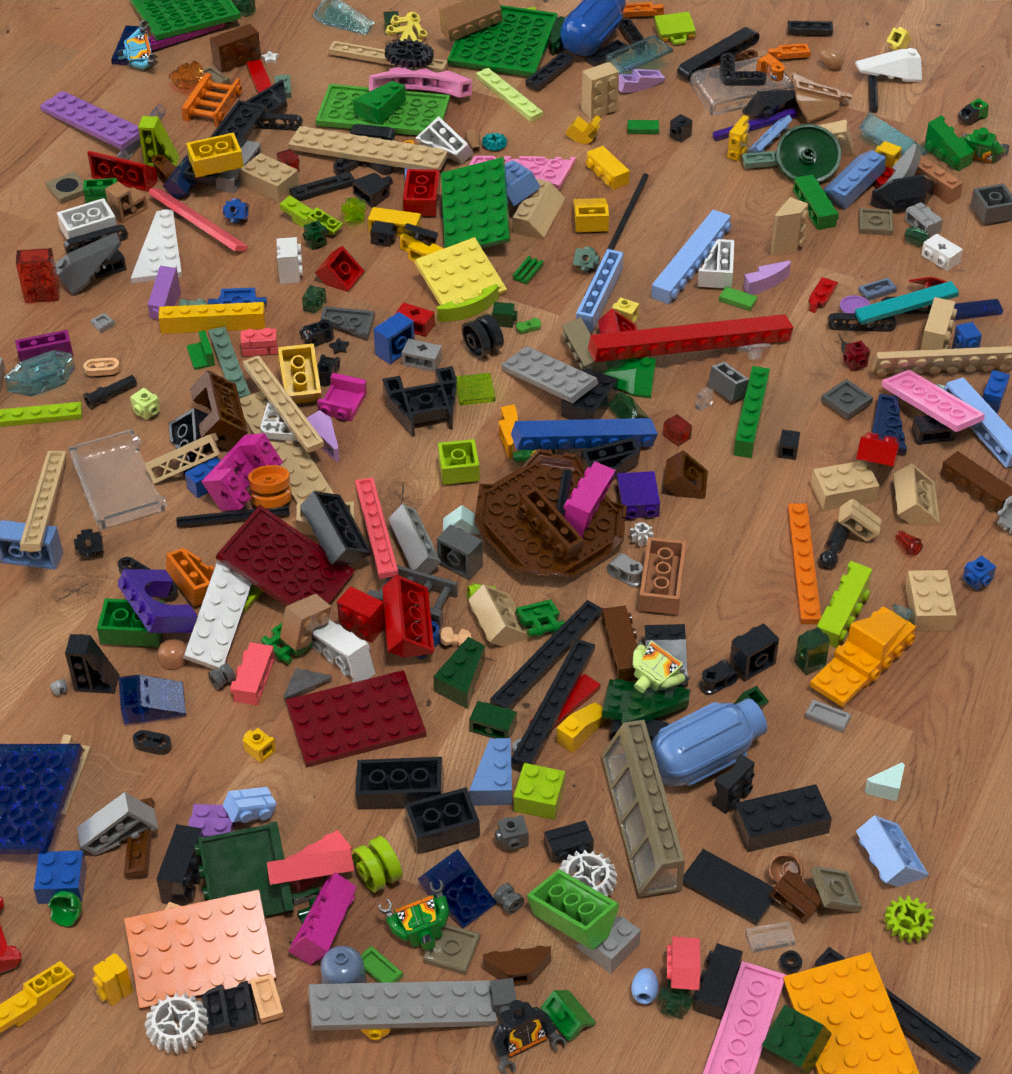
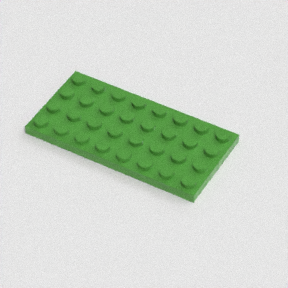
M329 84L315 122L316 126L351 129L355 124L393 128L398 134L418 136L438 116L444 121L450 103V95L405 91L406 101L384 122L378 125L354 115L353 99L370 92L368 87Z

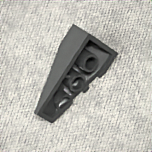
M115 232L70 252L57 261L55 264L57 274L74 296L90 283L89 278L94 272L98 273L100 271L99 267L102 262L109 260L120 247L119 234Z

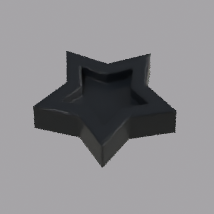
M338 338L335 342L329 344V347L334 350V354L339 352L347 353L348 341H341Z

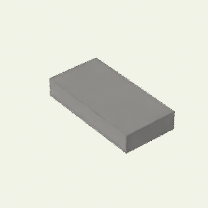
M813 699L805 713V718L844 733L852 714Z

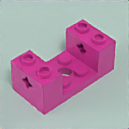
M265 433L244 435L202 480V483L221 511L241 510L251 499L246 490L249 485V473L261 466H280L283 461Z

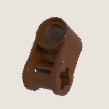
M163 155L152 157L157 177L165 183L176 169V166Z

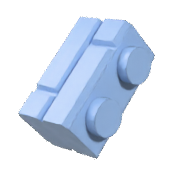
M268 787L228 791L223 807L229 813L228 816L232 823L240 821L246 823L250 820L269 819L275 810L276 801L271 796Z

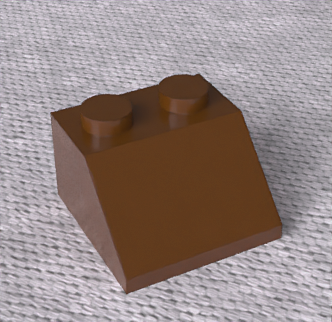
M682 450L666 461L664 487L676 497L703 499L706 496L708 470Z

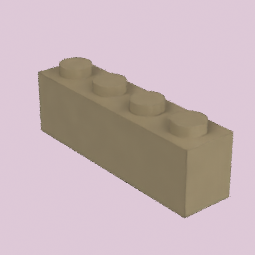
M577 318L562 325L564 332L561 335L573 354L576 363H578L580 370L584 371L585 368L599 373L607 371L606 362H594L588 350L591 334L582 318Z

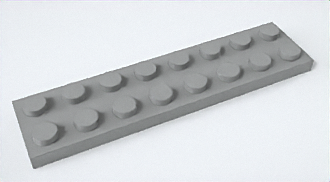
M491 980L309 984L308 996L311 1029L313 1031L495 1026L497 1017L496 1012H494L493 997L490 990Z

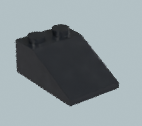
M685 624L645 625V646H648L651 641L683 663L680 671L684 669L685 672L683 674L688 677ZM688 682L686 685L679 684L677 686H688Z

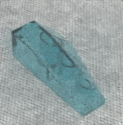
M322 0L312 16L324 25L367 35L374 24L372 20L343 0Z

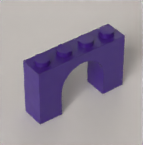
M123 569L121 577L118 579V587L149 633H192L198 616L190 605L164 604L151 598L168 596L173 580L166 570Z

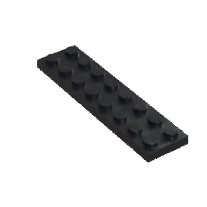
M238 100L210 138L234 133L241 147L266 114L267 106ZM190 163L183 172V178L213 184L221 173L196 177Z

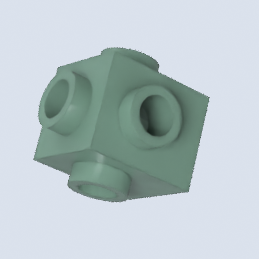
M584 246V249L576 248L573 265L580 267L582 271L590 272V269L595 270L600 261L598 252L594 251V248Z

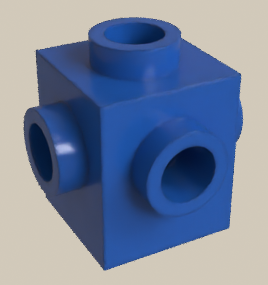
M241 199L226 201V205L223 206L225 218L230 219V222L239 223L240 220L248 221V203L241 202Z
M981 555L965 565L963 580L974 589L979 590L983 586H988L994 579L996 566Z

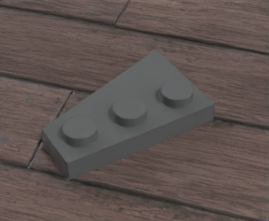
M324 306L320 319H328L332 322L334 328L368 339L374 322L375 311Z

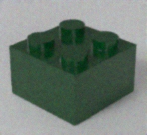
M784 1004L761 1046L774 1057L806 1074H810L832 1033L823 1024Z

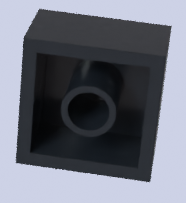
M764 623L751 628L747 633L739 635L732 640L729 664L739 673V677L744 682L776 664L779 638Z

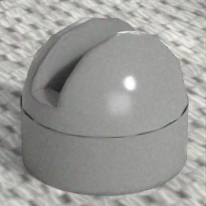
M65 679L55 681L49 685L53 694L60 696V691L64 695L68 689Z

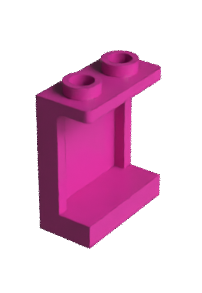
M332 373L329 390L323 399H318L317 401L318 411L321 410L330 417L352 422L367 395V382L363 379Z

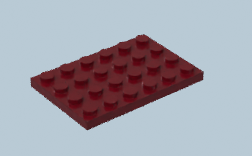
M261 505L257 507L216 555V559L284 606L317 594L330 604L355 572L350 566L332 565L321 546Z
M404 670L286 699V706L306 768L427 737L425 726Z

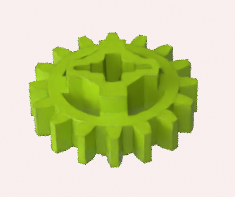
M907 896L906 900H903L901 897H898L897 902L892 900L890 907L887 906L884 922H887L886 929H892V936L898 934L900 936L899 941L907 938L908 942L911 943L913 938L917 942L921 941V937L927 938L929 932H932L934 916H931L932 909H926V902L920 904L918 903L919 898L912 901L910 896Z

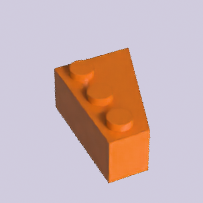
M185 548L167 553V573L194 607L202 604L215 567L202 563L201 558Z

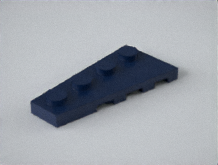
M879 394L872 432L879 434L880 438L885 436L897 437V441L901 442L898 453L906 454L907 446L905 445V435L902 430L897 396Z

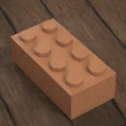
M648 537L640 589L639 611L678 615L687 541Z

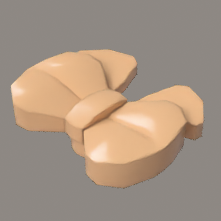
M444 627L441 629L440 642L446 646L451 644L457 647L468 637L471 638V633L468 630L461 629L459 634H454L451 627Z

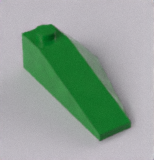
M640 357L605 361L608 370L602 374L618 379V390H624L633 397L651 399L656 371L655 358Z

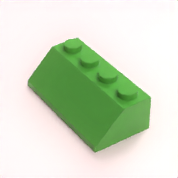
M560 869L527 895L535 916L591 950H594L609 937L619 909L617 902Z

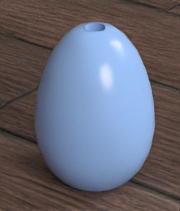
M649 968L639 970L632 981L631 991L637 1002L649 1004L658 995V979L656 974Z

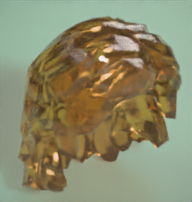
M192 61L190 65L188 63L181 64L169 74L168 78L179 89L187 90L193 88L202 79L203 67L197 61Z

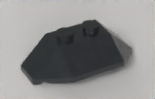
M923 174L892 179L880 188L872 191L870 205L878 209L893 210V213L905 212L908 207L915 206V204L920 202L926 206L933 196L935 182Z

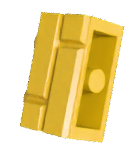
M115 953L107 957L105 962L101 961L94 966L95 977L92 978L95 986L98 988L96 990L98 997L102 1002L106 1000L112 1006L120 1002L122 997L126 998L133 993L128 968L118 954Z

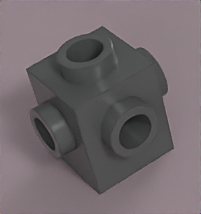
M523 815L512 818L507 817L498 821V830H495V837L497 843H501L503 851L529 845V832Z

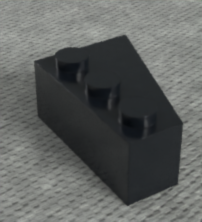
M634 437L582 450L580 460L585 471L587 467L591 468L594 462L616 470L613 477L614 480L617 478V473H625L638 465L640 449Z
M70 634L65 656L75 692L115 694L120 674L92 636Z

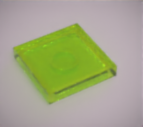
M491 373L456 376L460 405L496 401Z

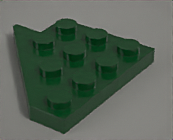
M609 679L602 718L622 720L621 726L625 722L645 720L647 722L688 707L691 689L677 686L654 691L648 687L644 693H641L634 686L636 682Z

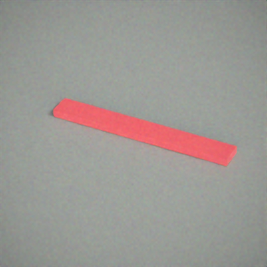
M150 188L149 195L232 250L242 252L247 250L248 246L164 190Z
M374 478L355 480L379 579L399 575Z

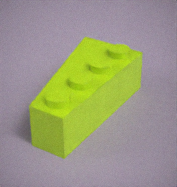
M853 561L849 562L847 575L843 574L838 591L835 590L830 605H827L816 628L815 640L835 648L838 647L841 641H845L848 628L855 622L856 614L860 615L864 605L863 602H867L871 595L869 585L872 569Z

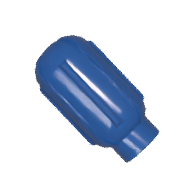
M583 0L565 18L561 26L560 36L563 48L579 56H590L595 53L613 34L622 20L621 12L625 9V0Z

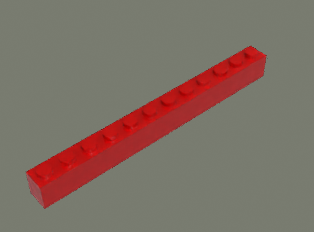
M786 314L593 334L590 335L588 350L594 362L785 342L790 341L794 327Z

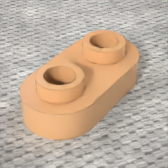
M116 358L90 359L83 365L85 374L88 376L114 375L120 370L119 361Z

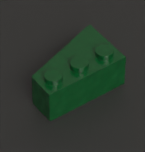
M468 637L433 676L434 692L468 709L476 682L485 663V645Z

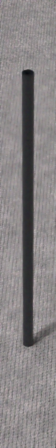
M644 173L607 249L614 250L648 180V174Z

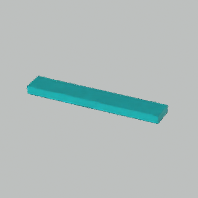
M949 281L855 309V315L861 325L931 305L933 304L934 297L946 300L958 297L959 291L953 282Z

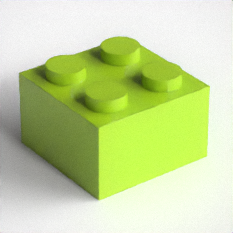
M475 439L438 443V459L443 485L480 481V467Z
M524 763L513 797L514 812L555 820L565 788V771Z

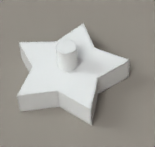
M270 51L267 54L261 55V59L265 60L266 64L270 62L276 63V59L279 57L278 53Z

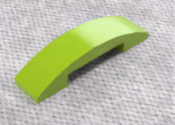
M498 284L482 289V295L455 305L450 301L437 306V320L439 322L458 321L482 313L499 299Z

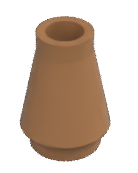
M475 129L468 130L465 133V140L473 153H478L480 151V134Z

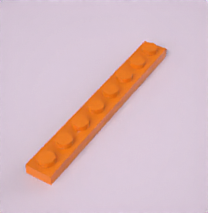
M788 503L801 624H818L821 619L808 506L807 503Z

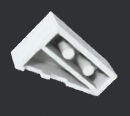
M439 116L416 137L420 145L442 148L448 151L449 156L447 158L461 164L473 154L468 143Z
M297 237L277 239V263L280 284L300 283V276L303 275L301 244H297Z

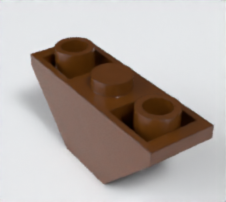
M536 946L529 949L515 948L511 951H491L483 954V969L498 980L513 978L514 986L532 984L551 962V946Z

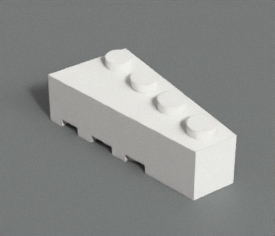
M330 619L325 625L314 628L312 648L320 655L323 653L330 664L334 665L336 663L341 668L340 672L345 677L350 675L353 678L352 683L369 679L375 674L369 652L370 647L365 640L359 639L354 633L348 632L340 624H335Z

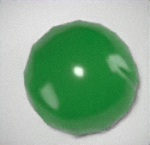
M70 891L55 893L48 904L52 911L51 920L60 926L69 927L74 925L82 913V903L79 897Z

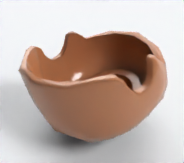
M169 639L161 643L158 649L159 664L167 669H178L184 666L187 662L186 659H183L187 648L186 644L177 639Z
M791 853L776 855L770 861L768 868L771 879L777 883L788 870L799 874L801 878H803L805 871L802 861Z

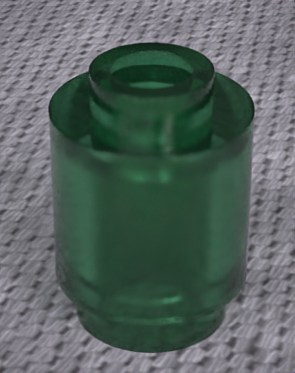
M912 225L906 229L904 237H906L905 241L921 247L930 238V234Z

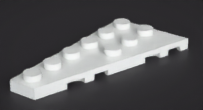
M172 209L156 211L130 278L131 284L155 281L161 265L177 268L178 277H182Z

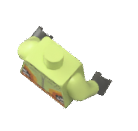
M639 640L633 652V667L636 669L634 675L639 679L634 686L639 692L644 693L648 687L658 691L661 688L668 689L679 684L686 685L691 676H685L683 674L685 670L682 669L680 671L683 663L651 641L648 646L642 644V640Z

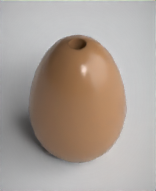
M824 48L820 52L821 60L830 69L838 70L844 62L843 55L834 49Z

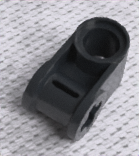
M324 319L303 326L299 334L304 339L305 344L314 343V347L331 342L334 339L333 324L330 320Z
M324 354L321 355L317 365L320 386L331 385L330 377L332 373L339 371L340 357L332 358L326 357Z
M721 660L702 672L703 681L700 684V690L706 695H713L733 685L739 679V673L726 660Z

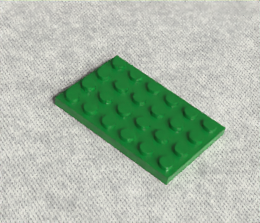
M501 157L442 172L445 248L474 237L482 249L511 242L504 158Z

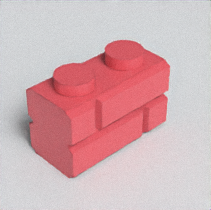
M276 328L241 331L243 356L278 354Z

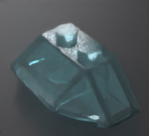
M52 350L19 362L9 374L4 376L7 391L32 397L65 385L75 369L73 356L69 352Z

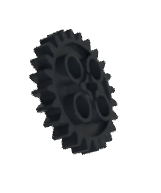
M398 39V42L393 40V43L389 42L386 45L384 53L385 58H387V61H390V64L395 63V66L400 65L401 68L405 66L407 69L409 67L413 69L418 67L420 69L421 66L426 67V65H430L434 60V50L431 49V46L423 44V41H412V39H409V41Z

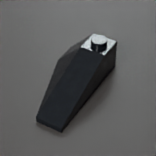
M757 91L742 112L743 114L753 116H770L796 104L795 91Z

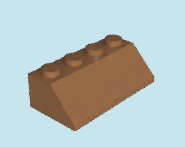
M458 0L439 8L441 33L449 42L502 21V11L498 0Z

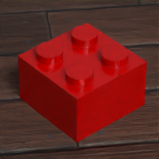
M351 586L337 600L338 620L343 629L354 633V635L362 640L373 643L385 629L383 601Z

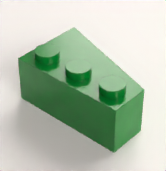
M391 81L353 99L354 115L380 125L406 101L405 85Z
M941 115L928 122L924 149L955 170L960 171L972 164L974 150L962 137L959 138L953 132L955 129L952 126L949 127L944 122L945 118Z

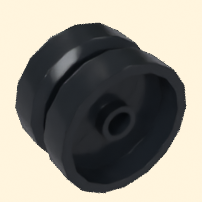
M482 314L476 317L475 320H470L462 325L463 340L475 357L482 358L488 355L490 351L494 352L503 347L504 337L501 328L490 314Z

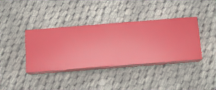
M351 849L267 862L270 885L329 876L334 872L341 874L354 871Z

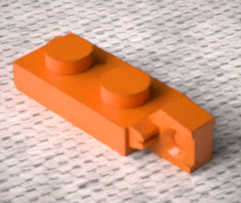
M652 2L626 4L623 14L624 17L628 18L664 15V4L653 5Z
M804 43L778 45V48L768 49L767 54L772 55L776 59L787 60L790 58L810 57L811 52L808 45Z

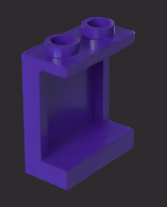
M655 472L617 473V492H619L621 504L627 505L625 519L658 517L660 515V499Z

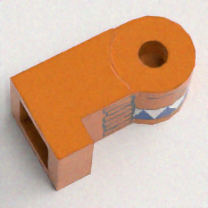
M767 54L757 59L756 71L766 73L770 76L771 80L777 82L783 80L785 66L772 55Z

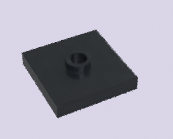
M409 223L405 225L403 233L419 241H427L434 244L438 237V232Z

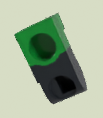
M978 98L960 110L958 119L966 125H972L979 118L985 119L988 117L989 104Z

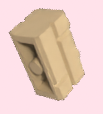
M855 499L849 500L840 507L838 519L840 524L865 542L878 536L881 525L880 517Z

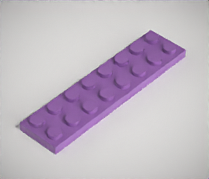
M65 91L59 92L56 96L40 105L42 112L121 150H124L140 139L137 125Z

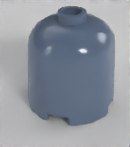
M337 946L326 952L321 961V984L367 983L364 961L360 953L349 946Z

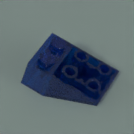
M140 674L118 677L124 725L186 715L182 681Z
M459 849L418 878V881L428 895L434 894V897L437 896L431 890L430 882H433L435 890L441 887L439 879L444 883L445 888L442 893L446 896L449 916L462 929L497 903Z

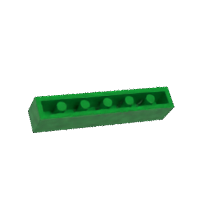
M752 366L735 438L734 456L752 458L768 388L770 368Z

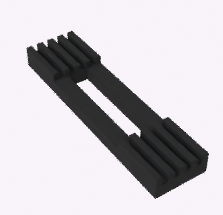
M349 171L289 188L290 195L298 201L311 199V196L339 188L342 190L352 187V181L355 179Z

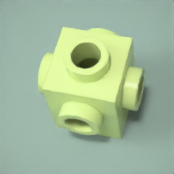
M145 388L130 396L132 410L138 416H142L147 420L160 411L159 398Z

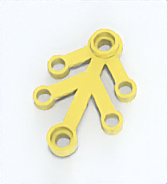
M415 12L407 13L406 17L393 15L390 20L392 25H388L386 33L390 36L403 32L400 38L401 41L407 39L409 35L412 41L418 40V42H422L420 39H425L427 36V31L422 29L419 24L420 16ZM399 23H407L406 26L394 27L399 25ZM413 26L415 27V29H416V31H417V33H418L417 36H418V38H420V39H417V37H416V35H415V33H414V31H413V29H412Z

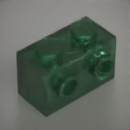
M817 627L798 636L794 662L806 676L826 666L830 645L828 635Z

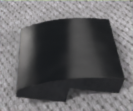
M247 980L239 983L234 988L226 990L223 985H219L202 994L203 1005L207 1011L206 1017H208L209 1021L207 1024L209 1034L227 1033L258 1024L251 985Z

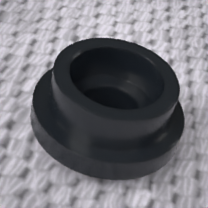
M789 950L781 955L779 964L784 971L795 973L802 967V958L796 951Z

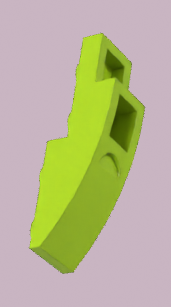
M290 195L280 203L279 209L292 216V222L303 228V225L319 220L322 225L326 226L328 235H334L343 226L342 222L318 207L313 210Z

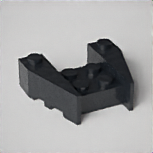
M453 366L435 369V383L404 388L400 376L382 379L383 395L387 407L412 437L415 436L416 423L447 418L450 430L453 429L457 397V378Z

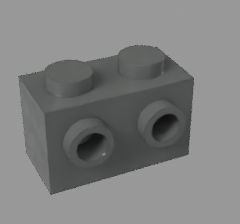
M721 362L711 366L708 385L733 402L745 397L749 379L726 362Z

